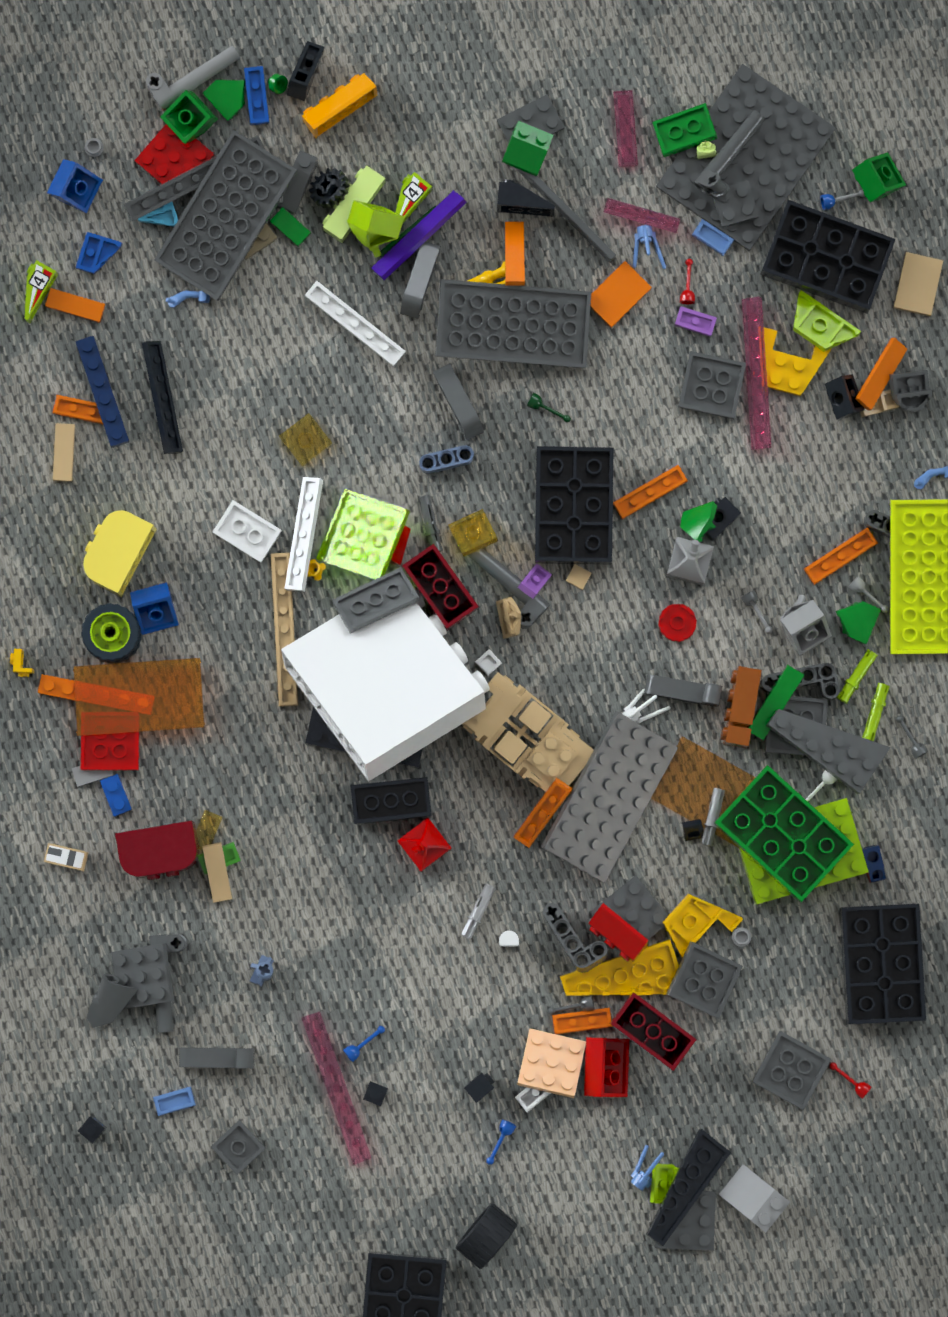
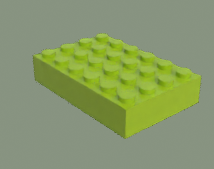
M847 798L814 807L854 844L816 887L869 873ZM739 847L755 905L791 895Z

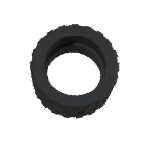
M492 1203L462 1236L456 1245V1249L475 1266L482 1269L509 1239L516 1229L517 1223Z

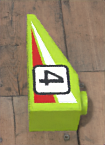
M415 172L412 175L408 174L402 181L403 185L396 213L404 216L403 223L432 191V186Z
M37 260L27 270L24 319L29 324L58 276L55 270Z

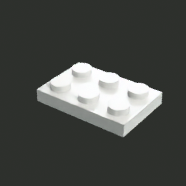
M232 500L213 530L215 535L260 563L263 562L282 532L281 529Z

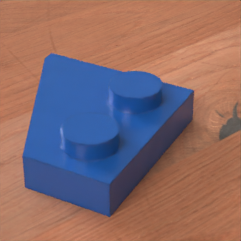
M87 232L75 268L95 274L122 247V242Z

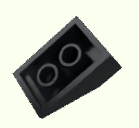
M514 180L499 182L497 212L554 217L555 205L519 183H515Z

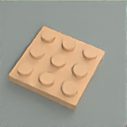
M529 1029L517 1085L574 1098L586 1041Z

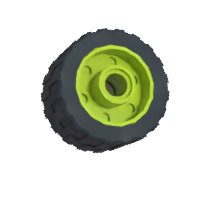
M107 603L98 606L90 611L82 624L81 636L83 637L84 645L95 658L102 662L113 664L130 659L136 653L142 640L141 628L137 618L127 608L119 604ZM113 629L116 630L115 635L109 638L108 632Z

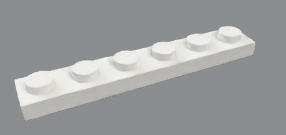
M318 281L305 294L307 299L393 367L406 353L404 349Z
M303 477L284 588L288 591L305 592L323 485L321 478Z

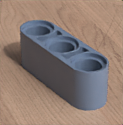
M466 445L425 454L420 458L419 466L423 473L430 474L468 465L473 461L474 452L471 447ZM468 451L471 456L469 459L463 460L460 458V453ZM448 455L452 458V461L449 464H444L441 458ZM425 460L433 462V466L429 469L424 468L422 464Z

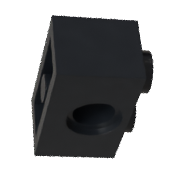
M853 374L840 376L825 383L826 392L836 420L851 417L865 410L855 399L859 391Z
M726 497L722 500L718 498L714 502L717 505L716 513L721 514L723 520L721 522L713 520L712 523L716 527L705 532L712 542L741 514Z
M481 1072L464 1089L477 1103L494 1089L492 1084L495 1081L488 1073L484 1075Z

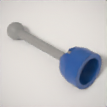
M862 189L857 193L837 198L830 194L821 195L820 201L823 210L831 209L836 201L857 196L864 197L865 195Z

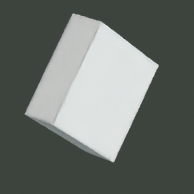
M490 649L475 661L487 676L502 664Z

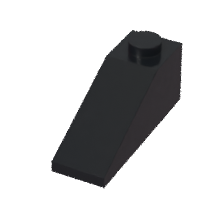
M309 41L306 42L289 80L287 96L305 101L323 55L324 46Z

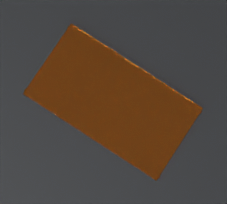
M200 658L73 666L77 736L204 728Z
M682 736L676 746L678 749L651 799L690 821L701 819L702 826L705 829L703 824L707 820L713 788L725 790L720 817L755 777ZM719 828L716 829L715 835L739 848Z

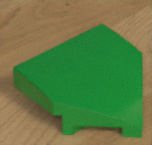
M215 80L203 92L204 96L227 121H230L245 105V80Z
M714 501L683 512L680 527L689 537L701 542L703 540L701 537H704L703 534L716 527L712 523L717 509Z
M862 601L837 610L836 614L840 618L843 634H847V637L867 645L881 609Z

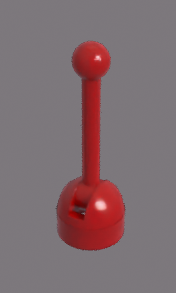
M689 258L685 261L687 265L686 290L680 295V303L692 305L695 304V294L690 290L693 260Z
M832 1062L830 1064L831 1070H836L855 1086V1092L860 1098L863 1099L872 1088L868 1083H857L839 1069L836 1063Z

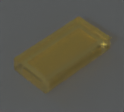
M204 810L196 830L198 847L202 851V846L212 844L223 818L207 810Z

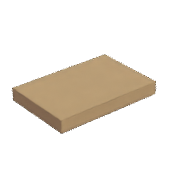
M906 252L893 308L931 316L943 260Z

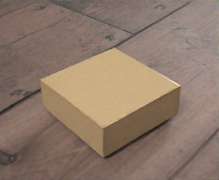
M574 564L566 582L583 590L592 573Z

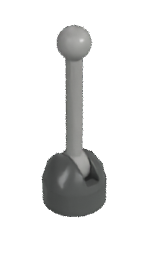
M752 590L742 596L741 599L745 605L753 606L765 626V632L767 634L772 633V627L768 626L756 605L758 601L756 592Z

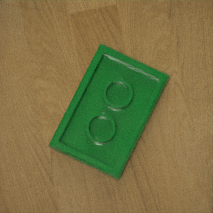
M706 103L652 122L664 158L698 146L704 141L718 139Z

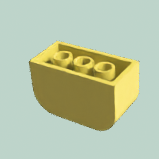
M119 510L110 513L104 519L102 525H97L94 531L96 536L93 542L89 541L85 548L87 552L83 562L85 573L98 586L122 597L157 529L153 524L127 511Z

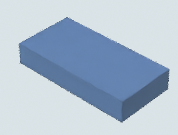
M704 219L701 220L692 234L693 237L722 256L725 255L734 241L733 238Z
M191 1087L153 1097L158 1116L196 1105Z

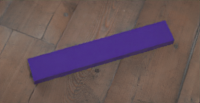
M453 190L371 268L373 272L383 280L388 278L467 203L465 199Z

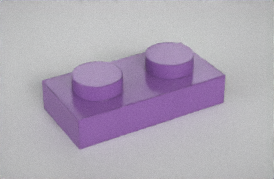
M680 306L674 326L711 337L717 318Z
M536 564L517 588L533 599L552 574L539 564Z

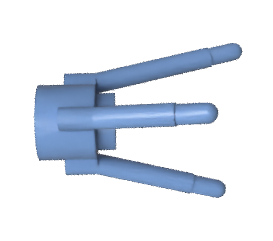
M642 225L637 227V233L634 234L633 268H636L639 241L645 244L648 256L650 255L649 243L653 241L662 268L666 269L656 234L652 231V226Z
M645 1145L636 1168L631 1174L633 1177L631 1183L642 1191L651 1185L652 1178L650 1179L649 1174L664 1156V1153L661 1152L646 1172L641 1170L638 1173L648 1150V1145Z

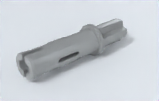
M713 788L707 820L703 824L705 830L702 844L712 846L715 831L718 829L714 822L719 818L725 790Z
M487 883L484 884L470 916H467L469 919L461 933L463 937L471 939L478 924H481L480 920L496 890L493 886Z

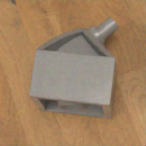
M676 537L666 576L703 586L714 546L700 543L698 540L691 541Z
M799 595L797 602L789 607L780 619L788 641L799 656L832 636L825 615L814 600L805 602L806 597L804 595Z

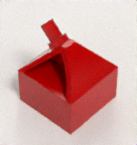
M426 818L397 840L420 872L452 849L429 818Z

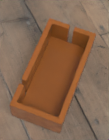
M738 666L736 670H733L730 683H734L733 689L729 690L727 697L730 707L725 710L724 721H727V725L722 728L720 740H724L723 745L745 749L749 746L751 729L748 726L753 724L762 670Z

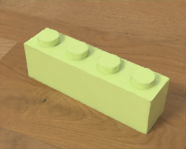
M367 165L364 169L361 168L355 176L356 181L353 185L349 184L350 187L346 188L349 193L344 196L345 200L340 199L339 205H334L333 209L335 210L332 215L328 214L322 223L324 225L323 230L341 243L344 242L351 232L347 220L353 201L356 200L370 204L386 182L382 175Z

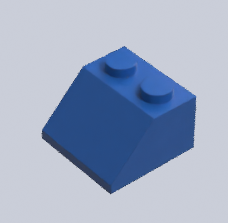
M63 159L47 194L60 202L87 213L103 179L78 163Z
M167 582L130 592L132 606L142 635L179 625Z

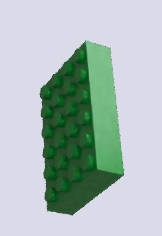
M768 765L714 822L724 834L799 902H802L854 845Z

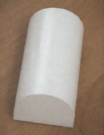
M505 931L499 938L500 947H517L519 945L518 935L513 931Z
M525 1088L515 1098L528 1113L551 1093Z

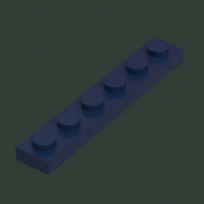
M94 336L75 341L111 448L129 443Z

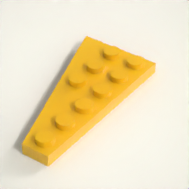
M668 939L646 947L634 962L631 960L627 962L621 956L604 961L588 972L580 973L574 971L560 976L566 996L631 995L632 992L637 995H667L666 993L679 964L671 940Z

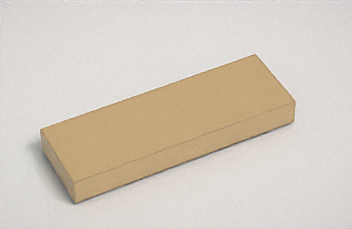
M56 423L53 481L72 482L75 424Z
M222 843L202 846L213 903L232 899Z

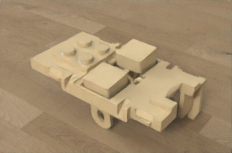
M497 672L488 683L489 691L493 695L485 703L486 709L462 723L463 728L471 734L474 733L477 736L475 738L477 742L481 743L482 746L523 779L528 777L531 783L536 787H540L545 792L556 778L569 786L583 770L594 749L581 740L575 731L569 730L567 728L569 724L524 687L520 684L516 687L513 684L514 682L506 675L503 676ZM531 697L535 700V701H531V702H529V703L527 704V702L531 699ZM551 714L554 715L551 718V720L547 723V725L542 729V731L538 734V737L540 738L538 742L531 738L527 733H525V731L528 728L534 733H538L541 730V728L545 725V723L549 720ZM511 715L513 717L518 715V720L524 725L519 728L508 718ZM507 722L511 727H513L518 732L515 735L511 731L505 732L497 741V743L493 746V751L491 749V746L504 732L506 727H504L503 724ZM523 735L535 746L533 748L528 747L525 750L527 744L520 739Z

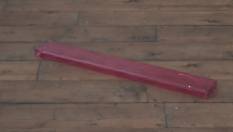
M758 296L742 299L751 450L771 448L762 297Z
M319 1011L302 1017L353 1165L371 1159L368 1145L321 1013Z

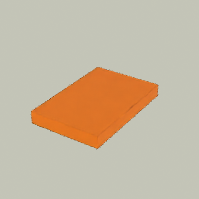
M624 261L591 294L590 308L612 328L652 287Z

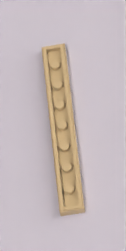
M290 553L271 554L279 707L298 706L297 683L286 670L281 652L282 648L295 641L292 591L284 589Z

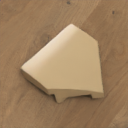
M512 597L496 601L503 639L519 635L521 612Z

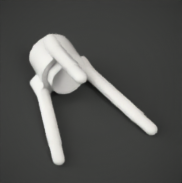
M642 689L633 701L624 708L625 712L622 714L640 724L647 719L670 710L671 707L667 706L639 718L642 716L640 711L657 698L654 695L636 708L634 705L645 691V689Z

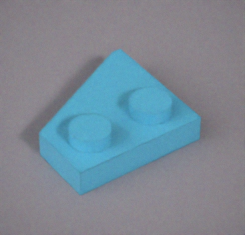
M171 201L138 220L144 223L174 227L178 217Z

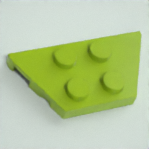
M800 290L793 331L824 352L860 335L861 331Z

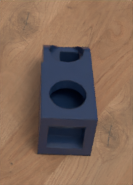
M879 845L862 848L869 871L867 873L869 882L874 883L885 880L884 864Z

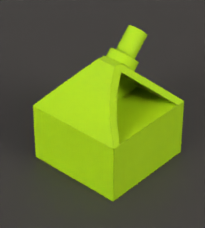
M354 200L347 223L357 239L365 247L369 248L374 257L377 258L381 256L380 245L398 239L404 216L383 206Z

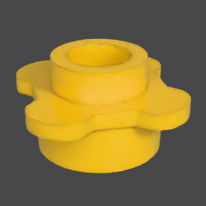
M315 559L310 560L307 577H313L316 581L321 580L322 573L326 569L325 563H318Z

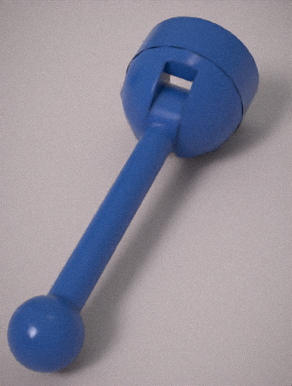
M379 1026L376 1032L358 1046L350 1045L346 1047L343 1051L351 1062H354L359 1057V1049L379 1033H384L385 1028Z
M502 1119L499 1126L501 1136L491 1156L487 1158V1164L492 1165L494 1163V1157L504 1137L511 1135L516 1125Z

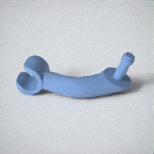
M185 290L170 298H166V302H168L170 307H176L187 298H199L198 302L209 303L210 296L203 291Z
M948 466L927 470L915 480L914 486L917 489H923L928 481L937 475L944 474L945 478H948Z

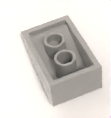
M744 1164L741 1165L719 1193L721 1197L765 1233L790 1203V1201Z

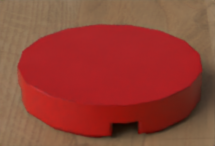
M672 604L662 611L658 626L665 638L674 642H681L693 635L697 620L695 613L690 607L684 604Z

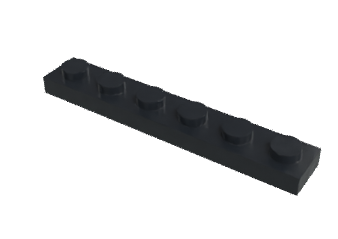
M146 341L142 343L163 452L164 454H178L183 452L162 344L161 341Z

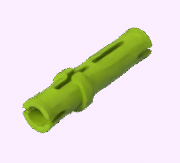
M867 649L849 679L845 680L846 684L837 696V699L845 704L848 703L854 691L858 690V685L872 663L878 657L876 653L870 652Z
M877 684L862 738L874 741L883 707H886L885 701L890 688L889 685Z

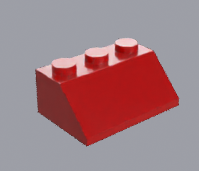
M604 903L588 923L591 927L589 930L595 936L601 935L606 939L604 943L611 949L617 948L620 951L619 955L627 962L629 960L634 962L648 945V939Z
M586 1037L584 1096L628 1097L630 1039Z

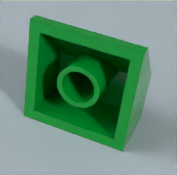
M185 90L160 116L184 144L204 134L218 120L198 96L188 90Z
M518 121L512 132L502 162L537 176L548 152L553 135Z
M888 152L868 158L852 169L856 181L859 182L865 197L870 203L880 200L906 186Z

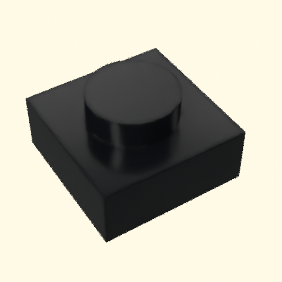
M701 819L682 822L685 841L703 838Z
M370 1081L363 1100L381 1106L388 1088Z

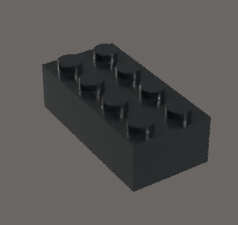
M428 777L350 785L355 825L432 817Z

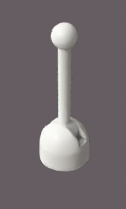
M825 770L822 774L823 781L805 800L809 801L825 784H833L838 779Z

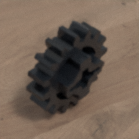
M327 168L326 173L320 171L321 176L314 177L316 181L310 183L313 188L309 189V192L312 194L310 196L311 199L318 206L321 205L323 208H326L328 205L329 208H332L334 203L337 206L339 205L340 199L345 200L343 195L349 193L346 188H349L350 185L348 184L349 179L341 170L338 171L336 168H333L331 171Z

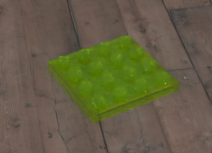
M344 488L316 559L373 580L384 576L410 511Z

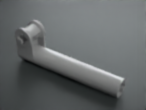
M230 46L170 86L165 83L159 74L151 73L146 78L147 88L156 104L163 111L171 106L185 90L193 91L240 59V56L235 48ZM153 79L158 81V86L151 85V81Z

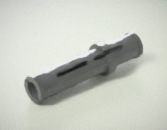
M424 495L419 497L418 500L426 528L425 536L428 537L429 545L434 544L439 552L443 551L439 537L441 533L437 528L430 495Z

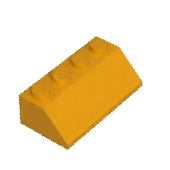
M365 73L355 75L350 79L349 84L339 86L335 89L333 95L323 97L314 108L311 106L303 112L302 120L315 138L377 96L376 85Z

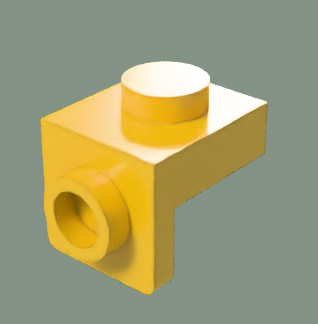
M14 649V653L10 655V664L13 665V672L18 673V677H29V674H34V669L23 668L24 650Z

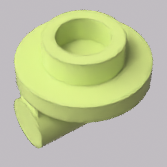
M704 141L697 146V159L710 158L717 155L716 146L709 141Z

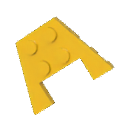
M761 326L763 386L801 396L831 349L824 352L815 346L811 360L775 351L773 346L777 330Z
M687 894L663 921V924L681 958H683L690 941L696 943L717 919L732 932L743 918L691 894Z

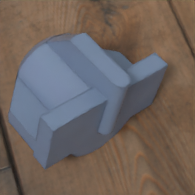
M262 955L258 964L252 963L250 967L254 969V973L250 982L262 987L264 981L271 979L273 976L272 963L274 960Z

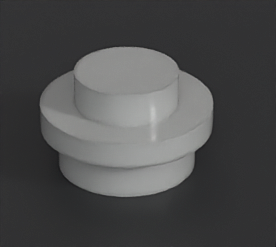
M91 138L86 141L84 149L87 155L98 157L102 154L104 146L99 139Z
M737 928L732 933V941L735 945L744 947L750 943L751 933L746 928Z

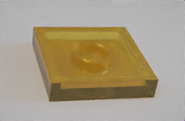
M309 413L279 435V438L302 467L332 444Z
M483 509L448 524L463 557L498 541Z

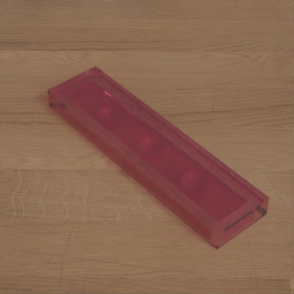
M614 91L619 167L638 166L633 91Z
M610 198L607 199L604 208L605 213L677 233L681 220Z

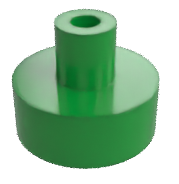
M274 74L268 79L269 89L274 93L282 94L288 86L287 78L281 74Z

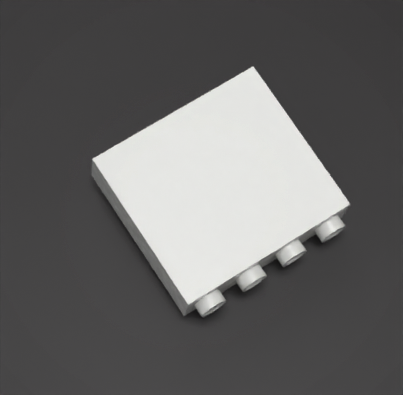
M415 587L414 589L419 596V601L351 634L340 615H337L281 649L286 670L368 782L486 709L484 693L490 690L486 679L478 670L471 674L464 666L468 662L464 650L457 642L449 646L442 636L447 634L443 623L436 614L428 618L421 608L425 606V602Z

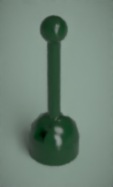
M533 392L527 403L528 407L532 409L542 407L563 418L564 422H570L571 417L569 415H563L544 405L542 398Z

